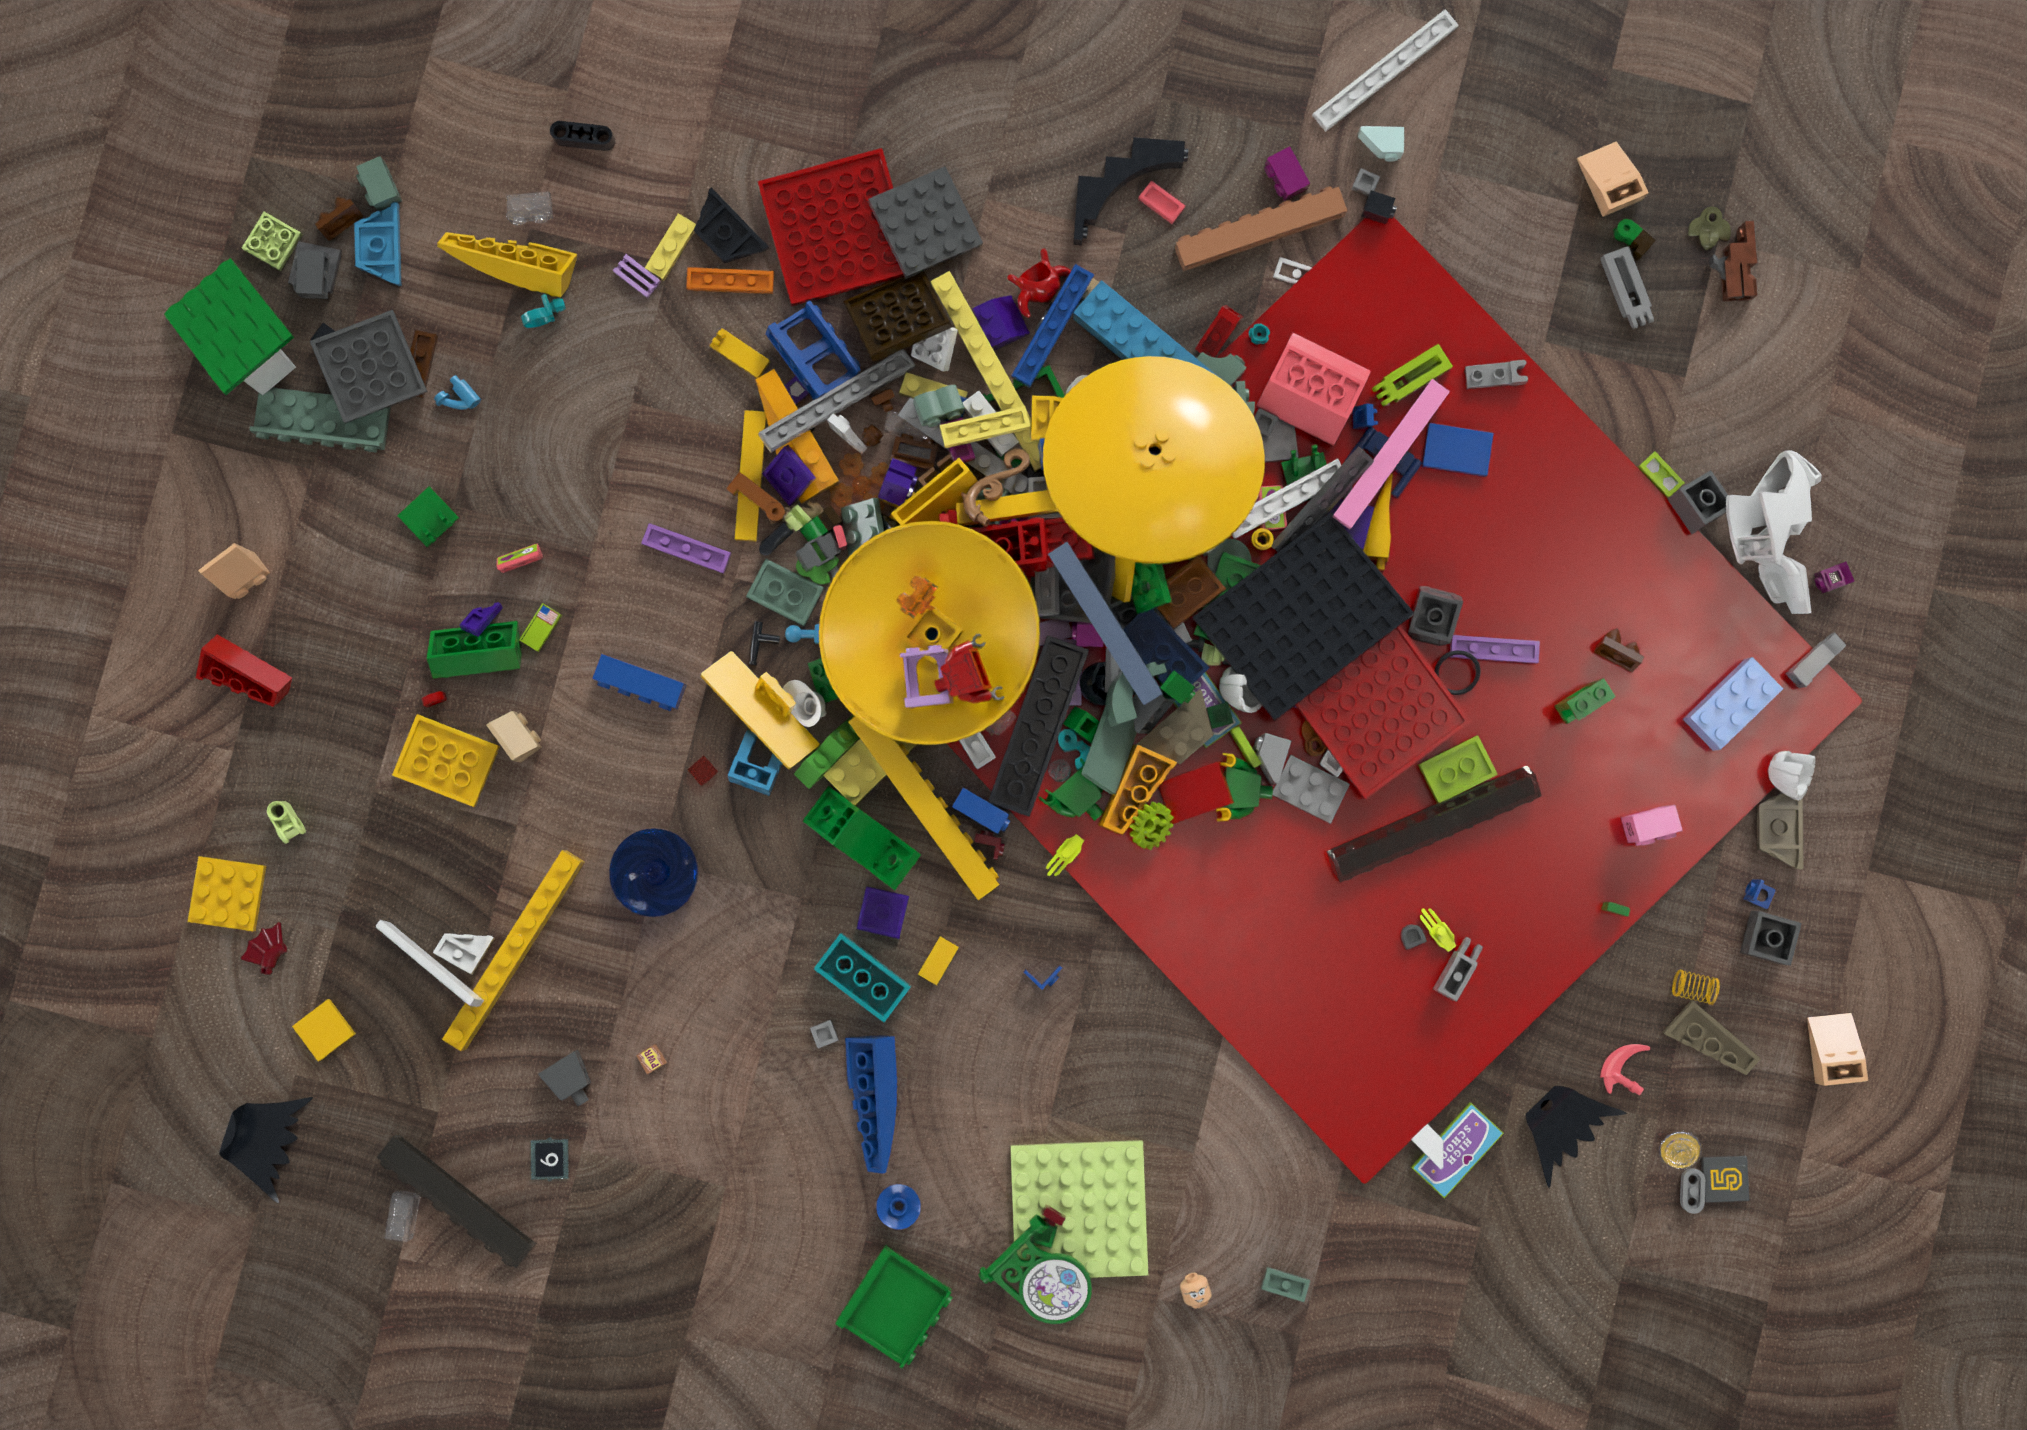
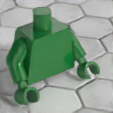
M1080 758V762L1082 763V765H1083V767H1084L1085 762L1083 761L1082 758ZM1083 767L1055 792L1052 793L1045 789L1048 793L1046 799L1039 796V800L1048 805L1057 814L1070 818L1080 817L1086 811L1095 821L1104 813L1096 804L1102 797L1103 789L1081 775Z

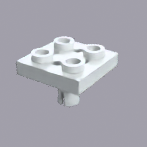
M952 327L925 339L926 341L922 340L913 344L911 356L943 372L949 371L958 330Z

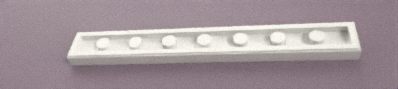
M1445 9L1315 111L1312 116L1325 132L1456 30L1459 25Z

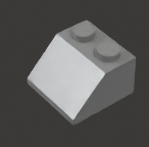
M1265 733L1256 738L1253 750L1256 751L1255 754L1261 762L1259 766L1268 783L1275 785L1279 783L1291 740Z

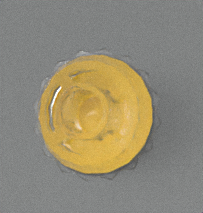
M1674 1131L1661 1140V1146L1658 1148L1660 1151L1659 1156L1662 1158V1162L1670 1168L1677 1170L1687 1169L1694 1166L1700 1160L1702 1144L1699 1143L1698 1137H1694L1692 1133Z

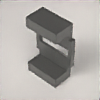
M829 533L804 544L805 547L797 550L795 555L807 573L814 566L819 567L834 559V556L840 555L841 549L832 534ZM815 541L826 558L823 562L811 545Z

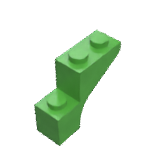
M853 715L834 730L794 773L808 789L821 780L823 775L860 739L848 723L854 717Z

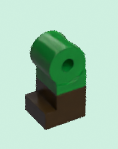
M1630 219L1621 220L1613 233L1616 240L1626 243L1635 251L1632 256L1636 261H1639L1656 241V239Z
M830 505L813 518L812 521L805 524L799 531L809 542L819 536L823 537L831 533L834 526L843 525V522Z

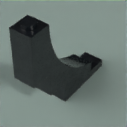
M1133 137L1131 158L1106 156L1104 177L1079 176L1073 245L1082 246V241L1087 239L1088 226L1084 225H1095L1106 203L1128 182L1157 170L1182 169L1183 162L1188 160V149L1185 148V141Z

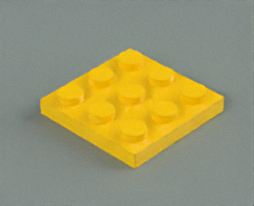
M198 856L187 922L256 931L266 866Z

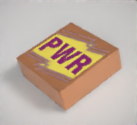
M657 1044L636 1055L646 1074L667 1063Z

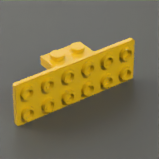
M730 651L701 673V678L787 769L794 767L819 747L820 743L791 714L796 705L793 697L785 692L778 681L767 672L758 679Z

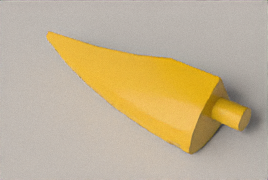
M1393 474L1389 475L1374 506L1363 550L1369 559L1377 560L1376 567L1381 571L1385 569V562H1388L1391 542L1389 503Z

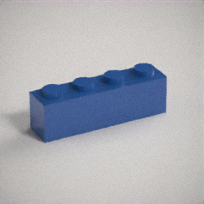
M601 654L592 678L598 681L597 685L606 689H610V686L618 688L617 693L628 697L633 693L639 696L638 700L651 704V701L660 703L659 708L671 711L672 708H679L687 686L682 682Z

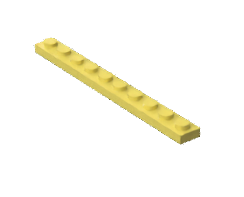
M948 271L932 280L931 285L952 323L958 330V334L1000 410L1004 411L1024 406L951 272ZM1027 412V415H1028V418H1029V422H1030V426H1031V417H1030V415H1029L1028 412ZM1031 427L1027 430L1014 432L1021 448L1029 454L1030 464L1036 472L1041 469L1038 450L1039 441H1031Z

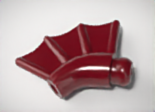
M277 922L272 928H262L256 938L248 941L247 950L240 957L241 960L262 966L260 969L261 974L271 975L278 958L287 952V947L283 943L281 923Z

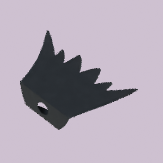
M1554 1086L1525 1116L1536 1143L1548 1188L1550 1189L1554 1161L1560 1167L1562 1165V1151L1577 1158L1578 1144L1576 1139L1582 1141L1595 1140L1589 1125H1604L1599 1117L1618 1116L1627 1113L1595 1101L1574 1089L1564 1086ZM1549 1100L1552 1101V1107L1549 1110H1541Z
M313 1097L279 1103H245L231 1114L219 1150L220 1156L238 1168L277 1203H279L270 1177L275 1179L280 1177L272 1164L290 1163L287 1154L280 1146L290 1144L298 1139L296 1135L284 1127L293 1125L299 1120L290 1117V1115L304 1107Z

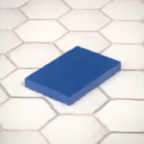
M1429 423L1422 467L1486 477L1488 475L1494 433Z

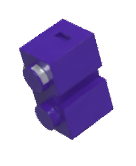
M892 458L878 498L886 500L890 505H902L905 499L908 500L913 493L918 478L914 476L917 467Z

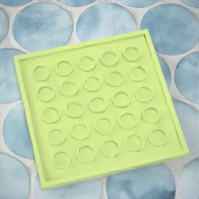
M1143 1140L1011 1145L1014 1241L1031 1226L1029 1220L1035 1214L1044 1219L1045 1216L1042 1215V1210L1047 1204L1065 1215L1066 1219L1062 1226L1056 1224L1058 1228L1052 1249L1034 1243L1039 1249L1047 1253L1066 1254L1077 1259L1087 1269L1090 1278L1148 1275ZM1025 1243L1017 1251V1254L1021 1259L1029 1260L1031 1258L1030 1254H1027L1026 1259L1022 1257V1250L1028 1248Z

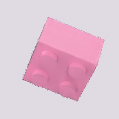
M1675 805L1661 806L1621 817L1628 843H1635L1636 846L1655 843L1654 838H1657V840L1676 837V832L1683 831Z

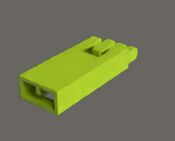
M1437 344L1385 376L1381 380L1382 382L1374 386L1372 390L1376 392L1382 388L1383 391L1377 395V398L1379 400L1387 396L1388 399L1381 403L1384 407L1392 401L1397 403L1429 383L1432 379L1434 380L1449 371L1453 366L1440 345ZM1402 376H1404L1407 382L1409 383L1404 387H1402L1404 385L1402 380L1396 383L1395 385L1393 384L1394 381H1396Z

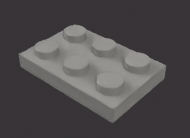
M1290 755L1282 770L1279 783L1275 784L1273 796L1330 824L1350 784Z

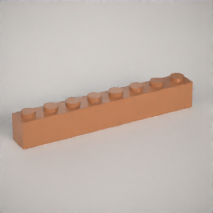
M1331 186L1320 190L1319 194L1313 196L1311 193L1305 194L1298 201L1292 202L1288 200L1281 203L1280 207L1271 209V207L1264 208L1257 215L1251 216V214L1240 217L1239 221L1233 223L1231 221L1223 222L1219 225V228L1213 230L1206 228L1199 231L1198 235L1180 237L1174 248L1183 272L1344 217L1347 213V208L1339 187L1333 189Z

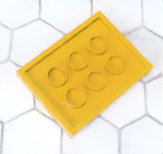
M417 714L392 776L476 807L500 746Z

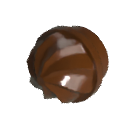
M870 424L868 428L865 427L861 435L863 443L871 447L882 442L881 438L884 436L873 424Z

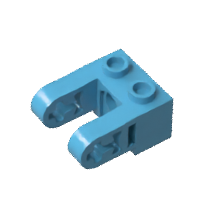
M747 730L728 773V780L770 796L783 763L774 754H772L767 767L764 766L762 768L749 763L748 761L755 746L757 736L752 731Z

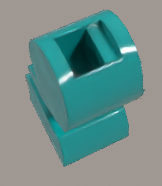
M1064 729L1059 733L1058 744L1064 752L1075 750L1080 752V757L1075 759V768L1078 771L1083 767L1080 758L1086 762L1091 747L1082 740L1077 742V735L1073 730Z

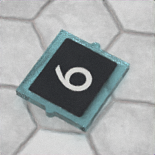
M549 1137L547 1140H531V1180L548 1179V1181H552L553 1179H568V1139L552 1140Z

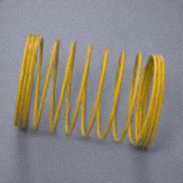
M1681 969L1676 972L1672 985V993L1676 997L1680 996L1682 991L1684 995V986L1688 975L1686 971ZM1680 972H1681V976H1680V980H1679V986H1678V992H1677V994H1676V992H1675L1676 982H1677V978H1678V976H1679V974H1680ZM1690 973V979H1689V983H1688V989H1687V991H1686V993L1688 992V997H1687V998H1689V997L1691 996V994L1689 995V986H1690L1691 977H1692L1691 973ZM1695 974V979H1694L1693 988H1692V992H1691L1692 996H1693V989H1694L1695 982H1696V977H1697L1699 974H1697V975ZM1699 975V982H1698V987H1697V992H1696V994H1697V1000H1698V1001H1699V998H1698V990H1699V986H1700V980H1701V978H1702V976L1700 977V975ZM1704 976V982H1703L1702 992H1701L1702 1001L1704 1000V999H1703V990H1704L1705 980H1706L1705 976ZM1709 978L1705 995L1707 1002L1704 1003L1713 1005L1716 1002L1720 989L1718 978H1713L1712 980ZM1715 980H1716V992H1715V996H1714L1712 1002H1710L1711 989H1712V993H1713L1714 984H1715Z

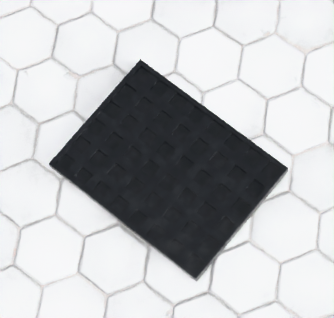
M1332 512L1193 617L1195 623L1235 673L1245 676L1247 688L1274 721L1414 615L1411 608L1341 523L1332 517Z

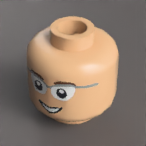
M1190 1273L1185 1276V1279L1180 1284L1185 1304L1192 1306V1308H1201L1207 1305L1211 1298V1290L1207 1278L1197 1273Z

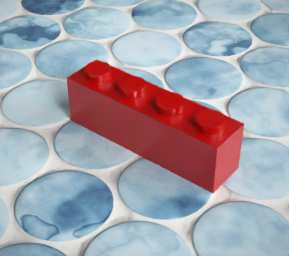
M218 634L201 648L196 673L197 679L203 680L206 678L218 687L225 685L230 687L234 693H246L249 698L272 707L289 693L292 677Z

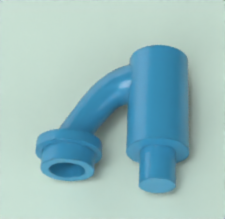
M456 375L449 381L454 385L453 390L460 397L461 401L449 399L450 395L444 391L439 392L434 397L437 406L443 404L460 410L472 409L481 402V398L464 379L460 380Z

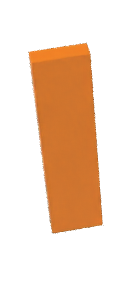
M687 267L686 289L690 291L773 294L774 271Z

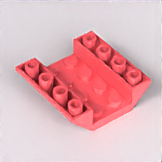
M1293 333L1256 408L1279 417L1278 419L1334 446L1359 398L1370 370Z

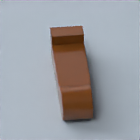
M741 472L736 475L726 488L734 497L738 492L766 512L771 522L779 523L784 520L786 512L783 505Z

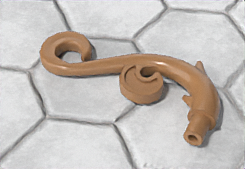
M1015 448L1008 451L1004 456V463L1006 468L1010 470L988 475L976 482L968 490L967 494L961 493L965 512L973 522L980 523L985 527L989 525L990 519L980 511V504L976 506V499L982 490L985 499L989 501L999 499L1003 494V487L999 481L1014 476L1029 466L1030 458L1025 450ZM1014 459L1022 461L1017 468L1011 469V462Z

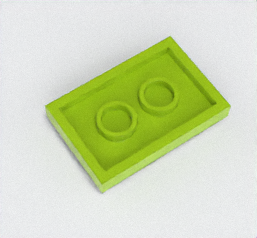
M1478 735L1418 764L1437 804L1498 775Z

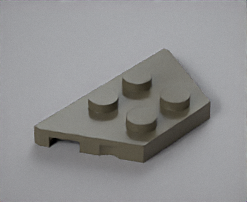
M1199 689L1188 704L1184 702L1136 745L1176 761L1178 764L1184 762L1214 735L1202 690Z
M1780 793L1756 805L1757 849L1795 869H1803V798L1801 800H1794L1784 793Z

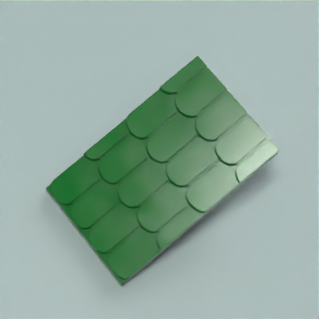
M231 258L221 263L211 275L203 278L198 286L188 291L179 302L170 306L166 313H164L167 320L225 395L229 394L243 381L264 395L296 368L281 350L295 337Z

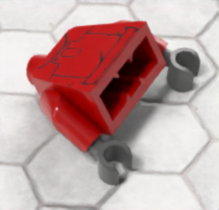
M976 634L971 642L968 640L952 648L945 659V664L940 667L943 677L934 682L939 693L948 690L951 697L957 696L960 701L974 704L990 701L991 698L1001 700L1005 697L999 698L995 695L997 689H1003L1000 686L994 688L991 692L989 691L992 686L978 652V649H982L986 642L982 644L975 642L976 639L982 637L981 634Z

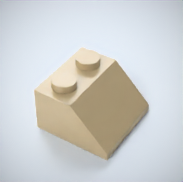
M511 711L489 722L487 727L510 759L521 763L542 748L539 744L541 739L534 730L530 731L526 726L528 721L521 712L518 714L515 711Z

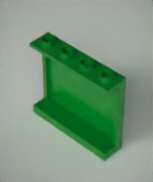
M885 1245L842 1310L835 1325L842 1329L845 1327L900 1364L899 1367L903 1368L905 1364L910 1365L916 1353L913 1351L917 1345L922 1346L928 1337L926 1331L929 1326L934 1327L938 1322L940 1309L942 1307L946 1308L953 1298L950 1295L952 1289Z

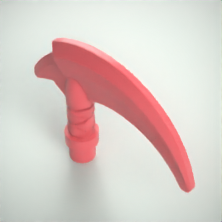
M1640 1044L1625 1045L1616 1049L1607 1057L1600 1073V1078L1603 1077L1607 1093L1611 1094L1613 1085L1619 1083L1628 1088L1630 1092L1641 1095L1644 1088L1639 1086L1637 1082L1625 1078L1621 1074V1069L1629 1057L1641 1051H1649V1046Z

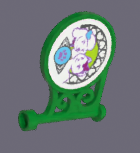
M1035 1214L1029 1220L1031 1226L987 1269L981 1267L978 1276L986 1284L993 1281L998 1283L1023 1305L1024 1309L1033 1318L1048 1324L1066 1323L1077 1318L1088 1306L1092 1295L1091 1279L1087 1269L1077 1259L1066 1254L1047 1253L1034 1245L1031 1237L1036 1232L1042 1234L1048 1228L1047 1223L1039 1215ZM1025 1243L1028 1248L1022 1250V1257L1026 1259L1027 1254H1030L1031 1258L1029 1260H1023L1017 1254V1251ZM1011 1268L1017 1270V1274L1015 1276H1011V1274L1013 1273V1269ZM1005 1269H1008L1006 1271L1007 1281L1011 1283L1019 1281V1293L1002 1278L1001 1274Z

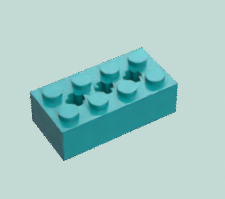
M843 933L839 934L814 967V970L882 1022L886 1021L911 988L909 983ZM849 959L850 969L846 967L843 970L840 967L842 965L840 960ZM866 972L868 974L867 978H869L868 982L863 981L860 983L858 981L860 977L857 974ZM883 985L886 988L884 990L886 992V995L884 996L883 994H881L880 996H877L875 994V992L877 991L875 990V987H881Z

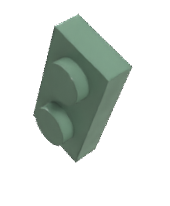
M1267 1267L1261 1289L1304 1302L1310 1280Z

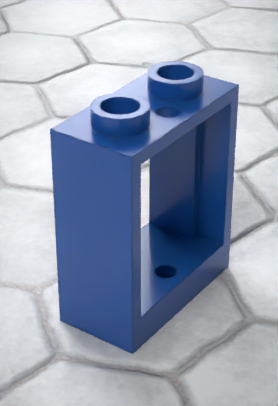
M965 788L961 790L952 806L997 834L1000 830L1005 832L1010 823V820L1007 819L1009 814Z

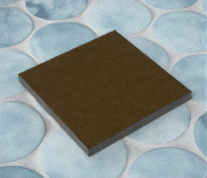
M924 271L909 278H905L902 275L843 301L872 362L952 328L951 321Z

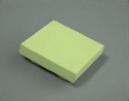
M263 212L242 249L281 271L303 234L268 213Z

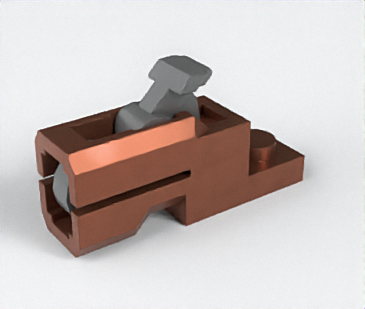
M1745 221L1739 226L1736 237L1740 243L1728 244L1723 249L1724 257L1718 259L1716 255H1713L1709 259V266L1720 273L1723 301L1725 302L1736 301V298L1738 301H1748L1757 297L1756 278L1751 274V268L1757 264L1754 221Z

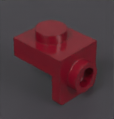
M981 830L980 834H975V843L996 846L994 860H998V856L1003 857L1005 844L1001 843L1002 838L993 837V832Z

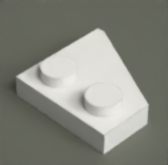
M833 413L827 419L830 428L862 455L867 447L852 431L849 421L842 415L837 417Z
M445 933L433 953L473 975L495 938L488 935L474 936Z

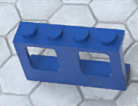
M810 300L806 302L805 307L779 324L772 323L767 328L765 335L813 400L855 377L861 371L858 360L849 354L844 341L838 339L833 326L829 322L826 323L819 307L813 305ZM805 319H809L818 329L822 338L804 350H799L787 335V331ZM834 353L846 367L847 373L832 383L825 385L812 366Z

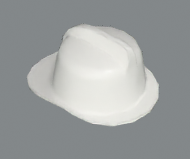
M792 680L784 685L783 690L789 693L796 702L791 714L803 726H814L821 717L827 714L824 698L819 693L813 692L806 684L799 680Z

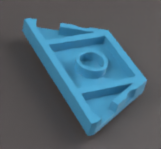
M393 202L390 207L381 212L378 210L371 214L370 217L363 218L354 223L355 266L392 284L401 286L400 214L398 202Z

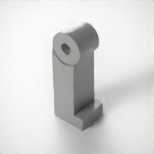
M1835 632L1830 634L1795 664L1786 675L1798 688L1807 687L1812 682V679L1845 648L1846 644Z

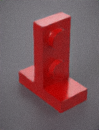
M1227 305L1222 306L1195 350L1215 358L1236 326L1241 322L1243 316Z

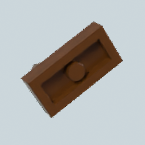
M336 197L335 210L331 213L321 212L315 225L324 237L330 241L361 219L363 214L351 199L347 200Z
M1618 629L1608 632L1594 650V653L1630 672H1633L1644 659L1636 642L1629 643L1626 646L1621 644V636Z

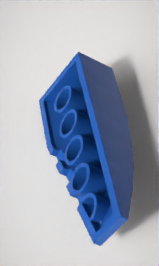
M895 1036L845 1038L847 1081L849 1089H853L855 1098L852 1101L853 1109H857L860 1122H857V1127L864 1139L861 1145L867 1172L883 1174L887 1171L897 1106Z

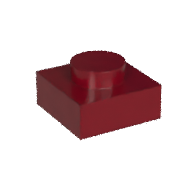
M1047 1204L1042 1210V1215L1045 1216L1043 1220L1052 1226L1056 1224L1062 1226L1066 1219L1065 1215Z

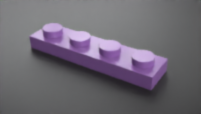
M650 523L641 543L642 545L723 574L731 557V553Z
M1453 635L1450 652L1455 650L1466 651L1477 660L1537 664L1539 663L1540 641ZM1464 655L1450 656V658L1470 659Z

